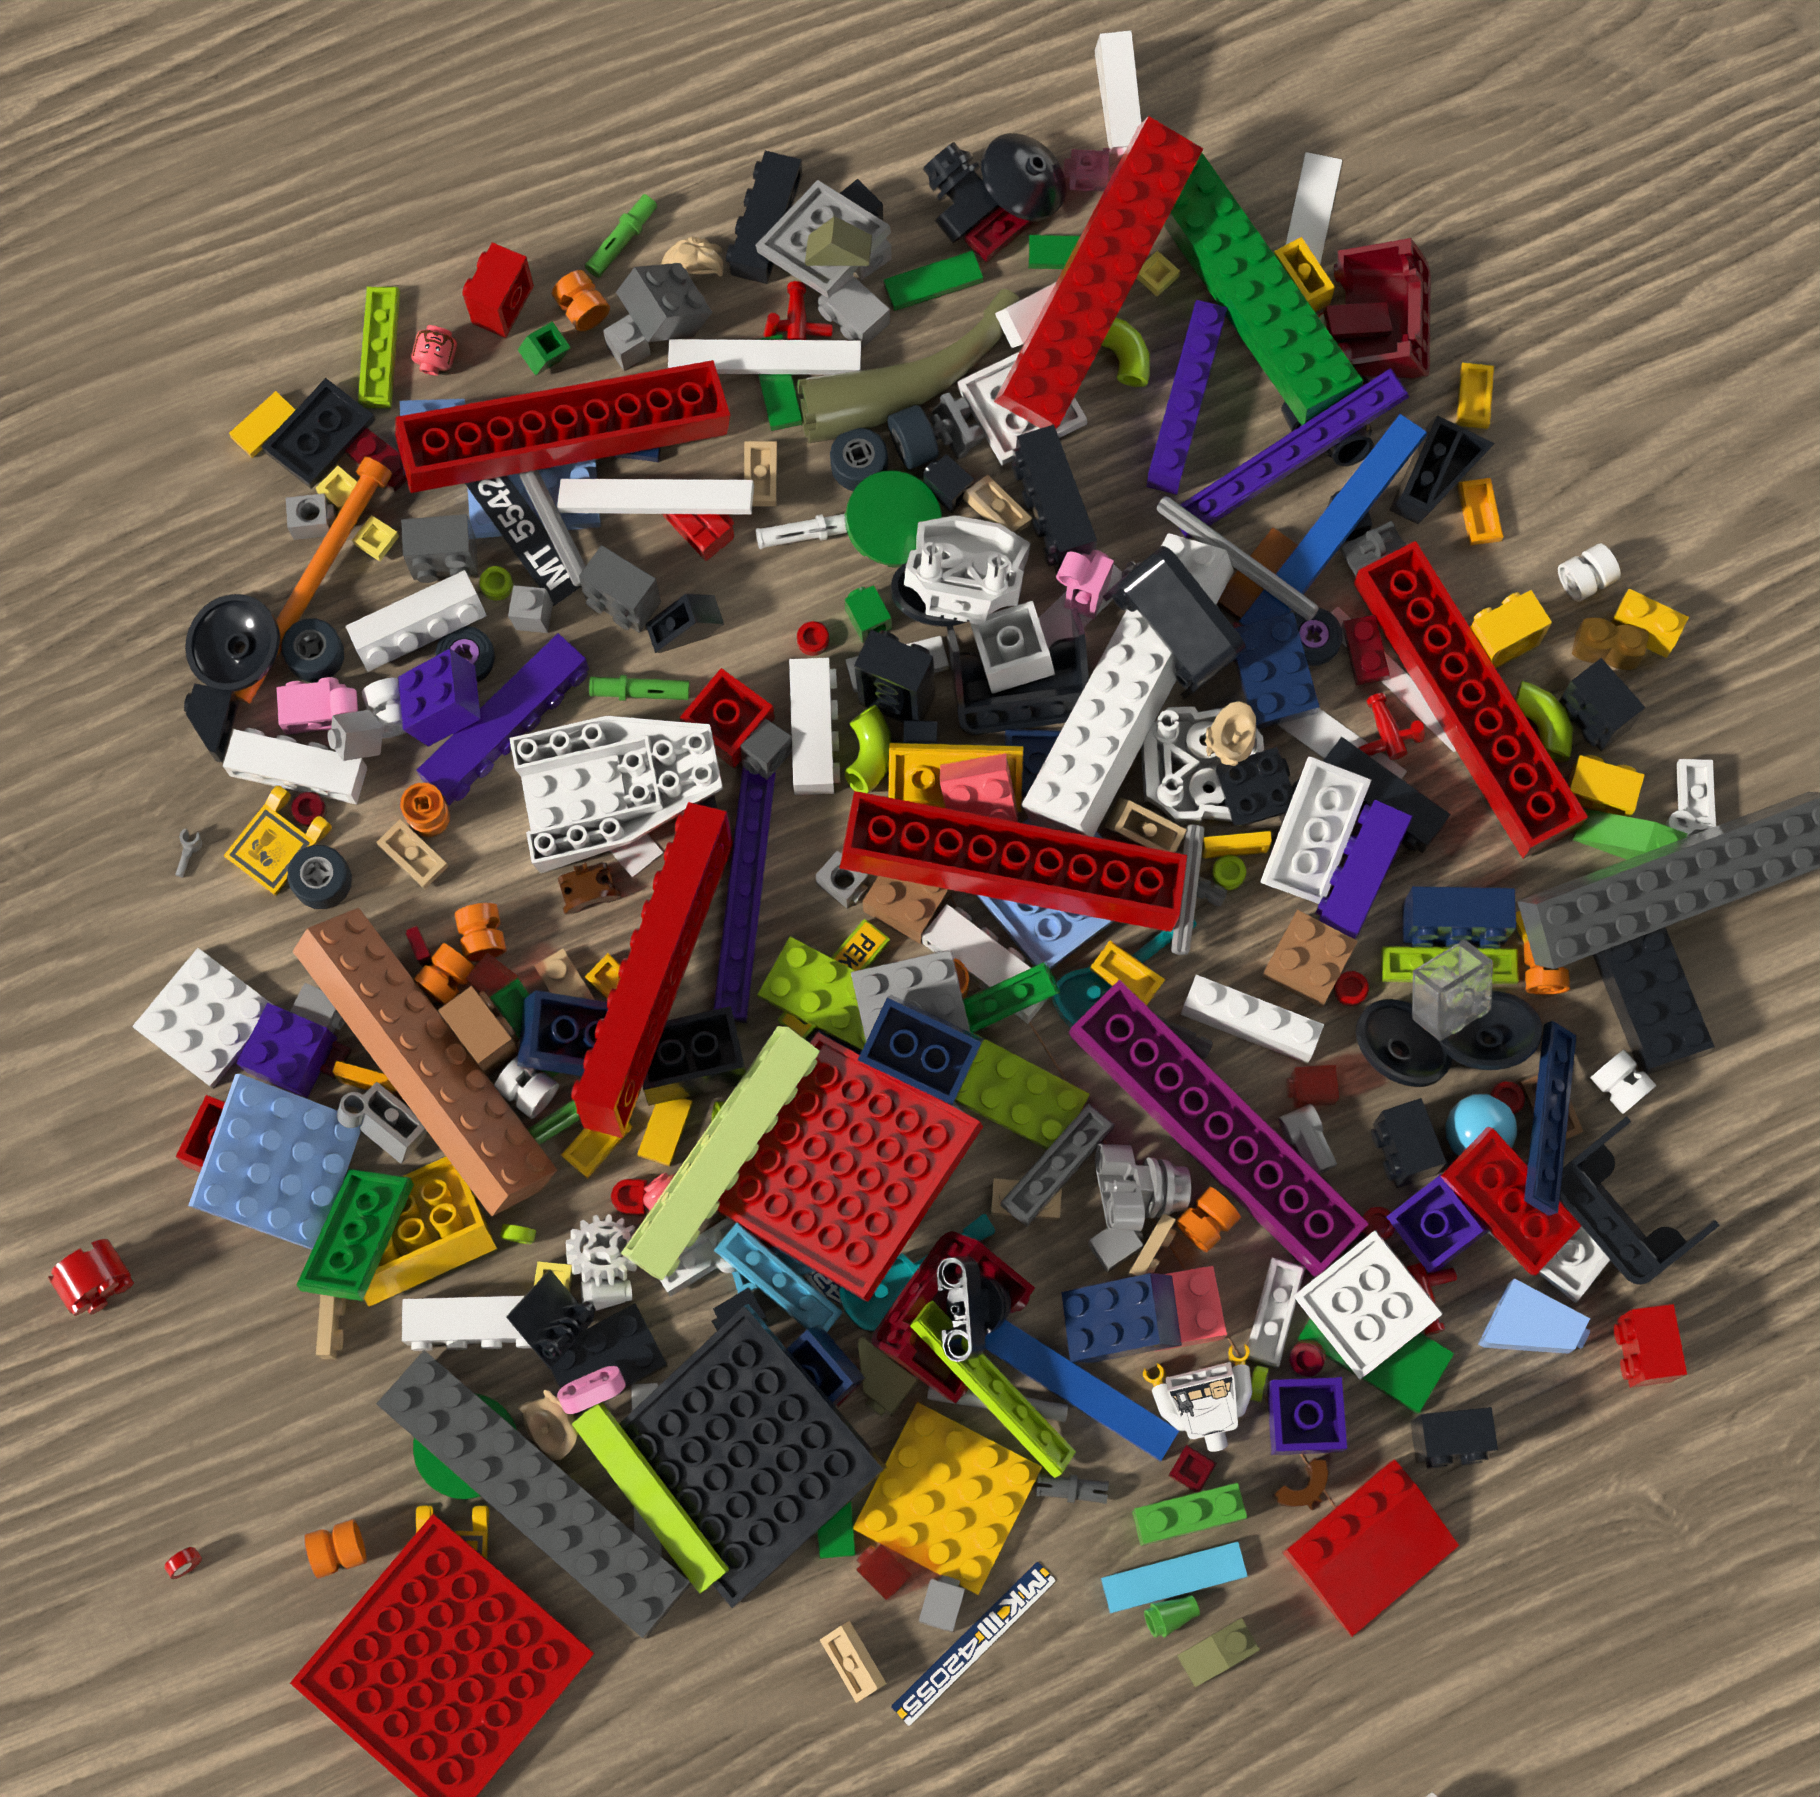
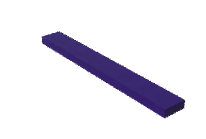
M1390 368L1187 499L1180 506L1210 526L1409 398L1408 392ZM1180 528L1185 538H1192V536Z
M744 766L742 768L713 1009L731 1006L734 1021L740 1023H747L776 778V771L766 780L759 774L754 775L750 773Z

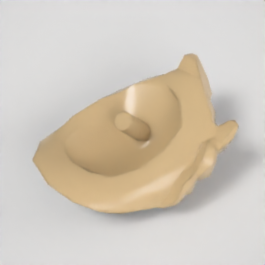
M694 236L676 242L665 253L661 264L681 263L687 270L688 275L716 273L720 277L723 276L724 270L723 260L718 255V253L722 252V248L717 244L709 243L706 238L700 239V237Z
M1238 701L1230 703L1221 710L1212 726L1206 729L1205 743L1207 744L1206 752L1208 757L1215 753L1217 757H1220L1223 764L1236 766L1238 762L1248 758L1252 752L1256 737V716L1251 706Z
M544 1390L545 1398L526 1402L520 1405L518 1410L523 1413L525 1428L535 1446L552 1461L562 1460L570 1453L577 1440L578 1432L572 1425L575 1421V1415L565 1413L558 1397H555L550 1391Z

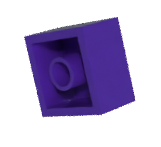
M448 649L398 676L403 730L428 747L481 719L475 666L453 650Z
M267 1002L236 1064L248 1074L307 1099L321 1072L320 1068L322 1064H325L333 1048L332 1044L337 1040V1037L328 1028Z
M1442 1174L1386 1216L1428 1273L1439 1271L1490 1231L1440 1177Z
M1342 1377L1271 1380L1267 1384L1271 1455L1342 1453L1347 1449Z

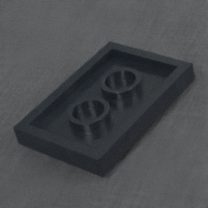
M325 378L261 447L264 453L312 489L346 453L345 450L376 419L371 412Z
M636 1303L587 1328L551 1368V1371L560 1389L574 1380L607 1366L619 1368L626 1383L624 1388L626 1389L668 1366Z

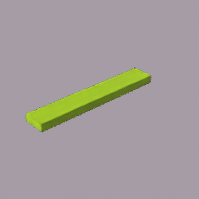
M933 1300L925 1305L910 1327L1054 1478L1061 1475L1076 1451L983 1353L975 1359L955 1362L950 1360L943 1350L942 1330L953 1328V1321ZM963 1336L961 1344L967 1352L969 1345L967 1339Z
M603 1402L592 1406L572 1423L573 1427L699 1594L707 1590L729 1571L728 1567Z

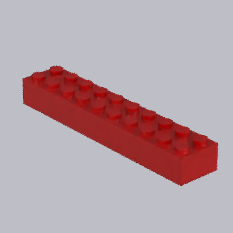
M1150 116L1137 127L994 400L995 403L1039 428L1053 424L1055 429L1060 426L1204 148Z
M714 360L397 416L395 417V437L410 493L723 436L727 435L731 415Z
M1414 541L1359 569L1354 582L1356 589L1372 615L1376 616L1377 623L1522 859L1580 829L1588 816L1418 543Z
M854 791L839 868L1172 932L1180 916L1187 855Z
M688 802L684 814L680 813L675 823L676 835L673 842H668L666 845L664 866L662 871L658 870L653 880L654 892L651 899H647L644 902L642 908V923L640 928L635 929L632 933L630 954L628 959L624 958L620 964L618 973L620 980L617 988H612L608 995V1011L605 1019L600 1018L595 1031L596 1042L593 1049L589 1048L587 1050L583 1063L585 1069L581 1080L577 1079L572 1089L571 1098L574 1100L577 1114H579L585 1129L623 1138L733 846L727 812Z

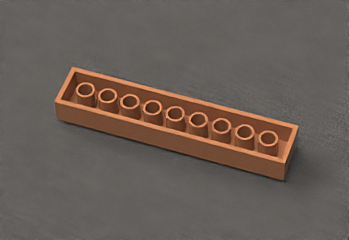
M359 907L307 928L294 948L293 953L492 1217L540 1192L556 1173L557 1168Z

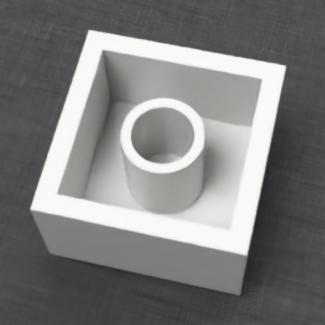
M1033 601L991 613L987 616L985 625L970 623L992 694L1055 675Z

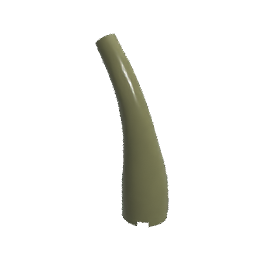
M1001 289L984 310V318L970 332L957 342L932 356L914 362L882 368L799 379L797 384L798 394L804 395V398L801 399L802 408H799L804 435L805 438L808 437V444L835 440L838 435L857 428L870 429L888 422V416L914 405L920 406L949 388L969 372L1003 336L1004 331L995 313L1021 299L1014 292Z

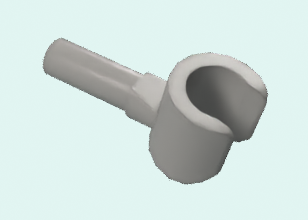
M183 829L179 836L183 851L175 874L182 878L192 853L199 851L202 847L199 832H197L194 841L187 842L189 838L187 829Z

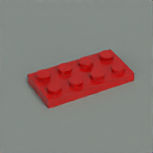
M1486 1127L1440 1177L1529 1274L1536 1276L1581 1228V1225L1560 1201L1558 1213L1550 1216L1524 1201L1528 1166L1493 1128Z

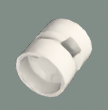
M1602 543L1584 551L1581 558L1575 556L1558 567L1559 578L1564 589L1576 602H1581L1597 592V587L1605 589L1621 578V571L1616 558Z
M386 678L366 686L362 690V697L366 709L370 710L383 726L382 738H392L406 733L402 725L398 678Z
M1624 1049L1591 1077L1592 1081L1602 1092L1611 1093L1610 1101L1622 1114L1657 1086L1644 1071L1637 1072L1635 1070L1637 1063Z
M517 1056L502 1071L494 1087L506 1100H516V1107L533 1119L551 1102L559 1088V1084L544 1072L537 1074V1069L517 1066Z

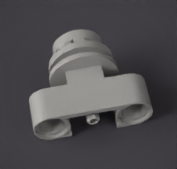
M1098 1144L1095 1153V1168L1106 1224L1109 1230H1142L1145 1218L1161 1217L1163 1214L1170 1215L1173 1212H1185L1187 1210L1191 1197V1178L1186 1166H1175L1167 1159L1157 1161L1156 1158L1149 1157L1145 1159L1142 1166L1135 1164L1131 1145Z

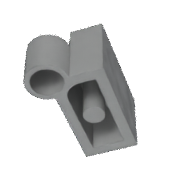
M853 274L829 299L824 295L818 298V310L827 321L831 322L833 320L841 327L842 334L849 341H861L862 348L890 324V309L857 280Z
M378 1082L364 1095L358 1092H350L345 1094L340 1101L337 1118L341 1125L347 1128H355L361 1125L360 1130L401 1164L424 1141L427 1130L413 1111ZM345 1107H355L359 1110V1113H349L345 1110Z

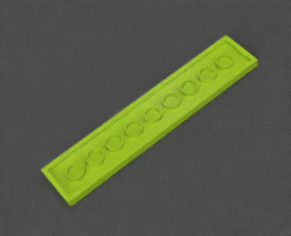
M789 937L757 994L758 998L862 1052L866 1038L851 977V972L855 970ZM984 1039L955 1102L1048 1150L1080 1114L1090 1094Z

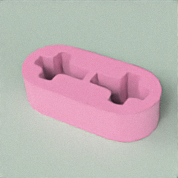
M607 1366L564 1385L557 1393V1397L565 1413L574 1414L618 1395L624 1390L626 1383L618 1367Z

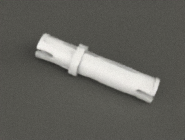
M822 514L816 515V519L762 529L757 528L756 537L759 549L819 538L822 541L827 540V536L847 533L845 514L823 517Z

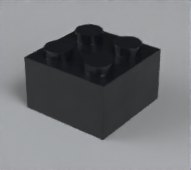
M1602 658L1575 677L1559 700L1566 709L1569 720L1571 722L1574 721L1582 730L1584 739L1591 746H1596L1601 752L1628 732L1646 708Z
M1422 1098L1383 1110L1373 1123L1374 1128L1371 1129L1373 1142L1377 1149L1382 1148L1386 1161H1383L1384 1171L1389 1181L1394 1180L1397 1188L1435 1176L1446 1164Z
M1492 1407L1420 1414L1410 1421L1416 1463H1426L1427 1469L1447 1467L1448 1464H1453V1460L1461 1459V1465L1480 1464L1483 1461L1489 1460L1488 1455L1498 1451Z

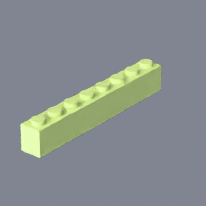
M778 1026L621 1252L623 1256L651 1276L663 1280L666 1276H671L680 1263L678 1258L685 1247H691L700 1234L698 1228L705 1218H711L717 1211L720 1204L718 1199L725 1189H731L739 1178L738 1170L744 1161L748 1162L756 1154L759 1148L757 1144L764 1132L768 1133L773 1129L778 1121L777 1113L781 1107L793 1100L798 1091L796 1086L801 1078L808 1076L817 1064L815 1058L820 1052L817 1048L789 1027Z

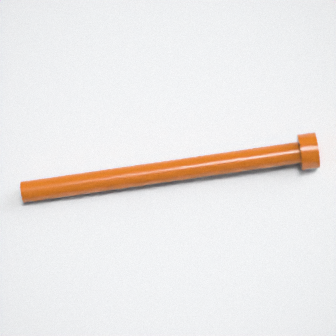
M364 457L356 472L361 477L276 619L280 632V645L277 657L281 652V642L285 632L300 620L377 487L385 488L393 474L387 467L369 457ZM267 674L254 685L246 689L234 691L236 697L250 704Z

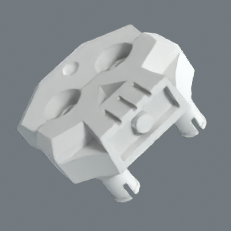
M956 515L918 522L916 550L910 551L905 570L904 585L913 588L926 604V615L937 617L944 615V618L954 619L956 617L958 621L967 622V620H970V623L985 625L989 614L1005 606L1018 605L1024 574L1023 570L1028 560L1030 543L1000 523Z
M1195 706L1168 707L1160 713L1158 720L1153 723L1141 746L1144 802H1150L1161 809L1177 825H1200L1202 819L1232 822L1215 772L1217 765L1222 763L1220 757H1217L1215 753L1208 757L1206 752L1207 746L1202 745L1199 741L1201 738L1206 737V729L1212 726L1223 708L1198 712ZM1257 728L1251 754L1264 751L1263 736ZM1171 762L1181 768L1174 774H1172ZM1204 785H1211L1214 788V792L1206 793L1202 787Z

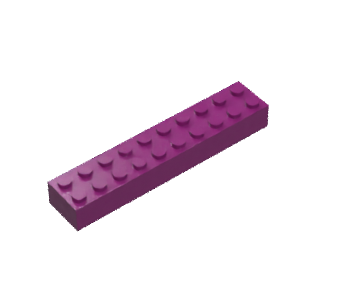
M1121 980L1115 983L1071 1027L1068 1035L1314 1277L1322 1273L1369 1224Z

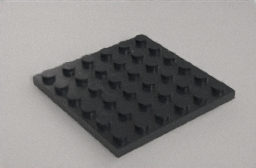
M749 1304L743 1306L619 1423L728 1567L729 1571L717 1580L713 1586L731 1608L737 1606L887 1468Z

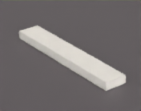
M669 339L668 368L714 360L718 374L831 375L861 370V341Z
M561 479L557 508L559 513L752 514L754 483L753 480Z

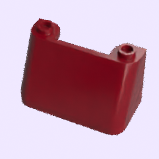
M1412 238L1339 250L1338 261L1334 264L1333 270L1336 282H1340L1346 290L1345 305L1387 302L1393 330L1389 336L1345 339V342L1338 344L1360 376L1378 377L1391 368L1397 378L1415 379L1427 377L1430 371L1431 274L1428 262Z
M955 1231L945 1233L935 1243L873 1333L872 1344L943 1397L957 1403L960 1397L967 1393L969 1388L910 1327L924 1306L932 1300L948 1316L946 1302L950 1290L938 1291L937 1269L939 1264L946 1258L964 1255L975 1259L980 1269V1275L994 1278L1008 1290L1011 1297L1010 1313L1021 1311L1026 1307L1035 1287L978 1240ZM959 1265L956 1267L958 1279L963 1276V1271Z

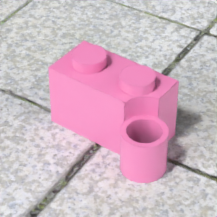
M1092 550L1090 555L1067 552L1056 575V579L1067 586L1064 607L1070 610L1078 608L1080 614L1095 619L1104 599L1103 596L1107 593L1110 586L1114 560L1109 559L1108 555L1099 550Z
M322 678L317 683L308 684L302 681H292L286 683V686L276 687L279 725L285 735L330 730L333 715L358 711L357 691L353 688H347L345 684H339L337 678Z

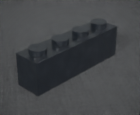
M765 150L762 161L756 162L753 171L755 183L753 189H747L744 199L745 214L737 219L735 226L737 238L735 244H729L726 254V262L730 263L732 276L768 284L774 263L757 252L756 244L793 206L803 175L801 159Z
M1342 736L1323 760V762L1371 779L1359 812L1363 810L1366 804L1372 806L1374 800H1377L1412 816L1411 823L1401 842L1412 851L1417 849L1424 853L1451 815Z

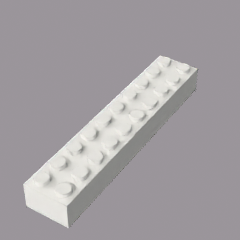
M1168 533L1161 546L1168 547L1176 554L1216 605L1234 572L1227 551ZM1126 610L1022 803L1028 818L1034 825L1091 837L1095 835L1177 680L1175 677L1177 659L1138 610L1134 612Z

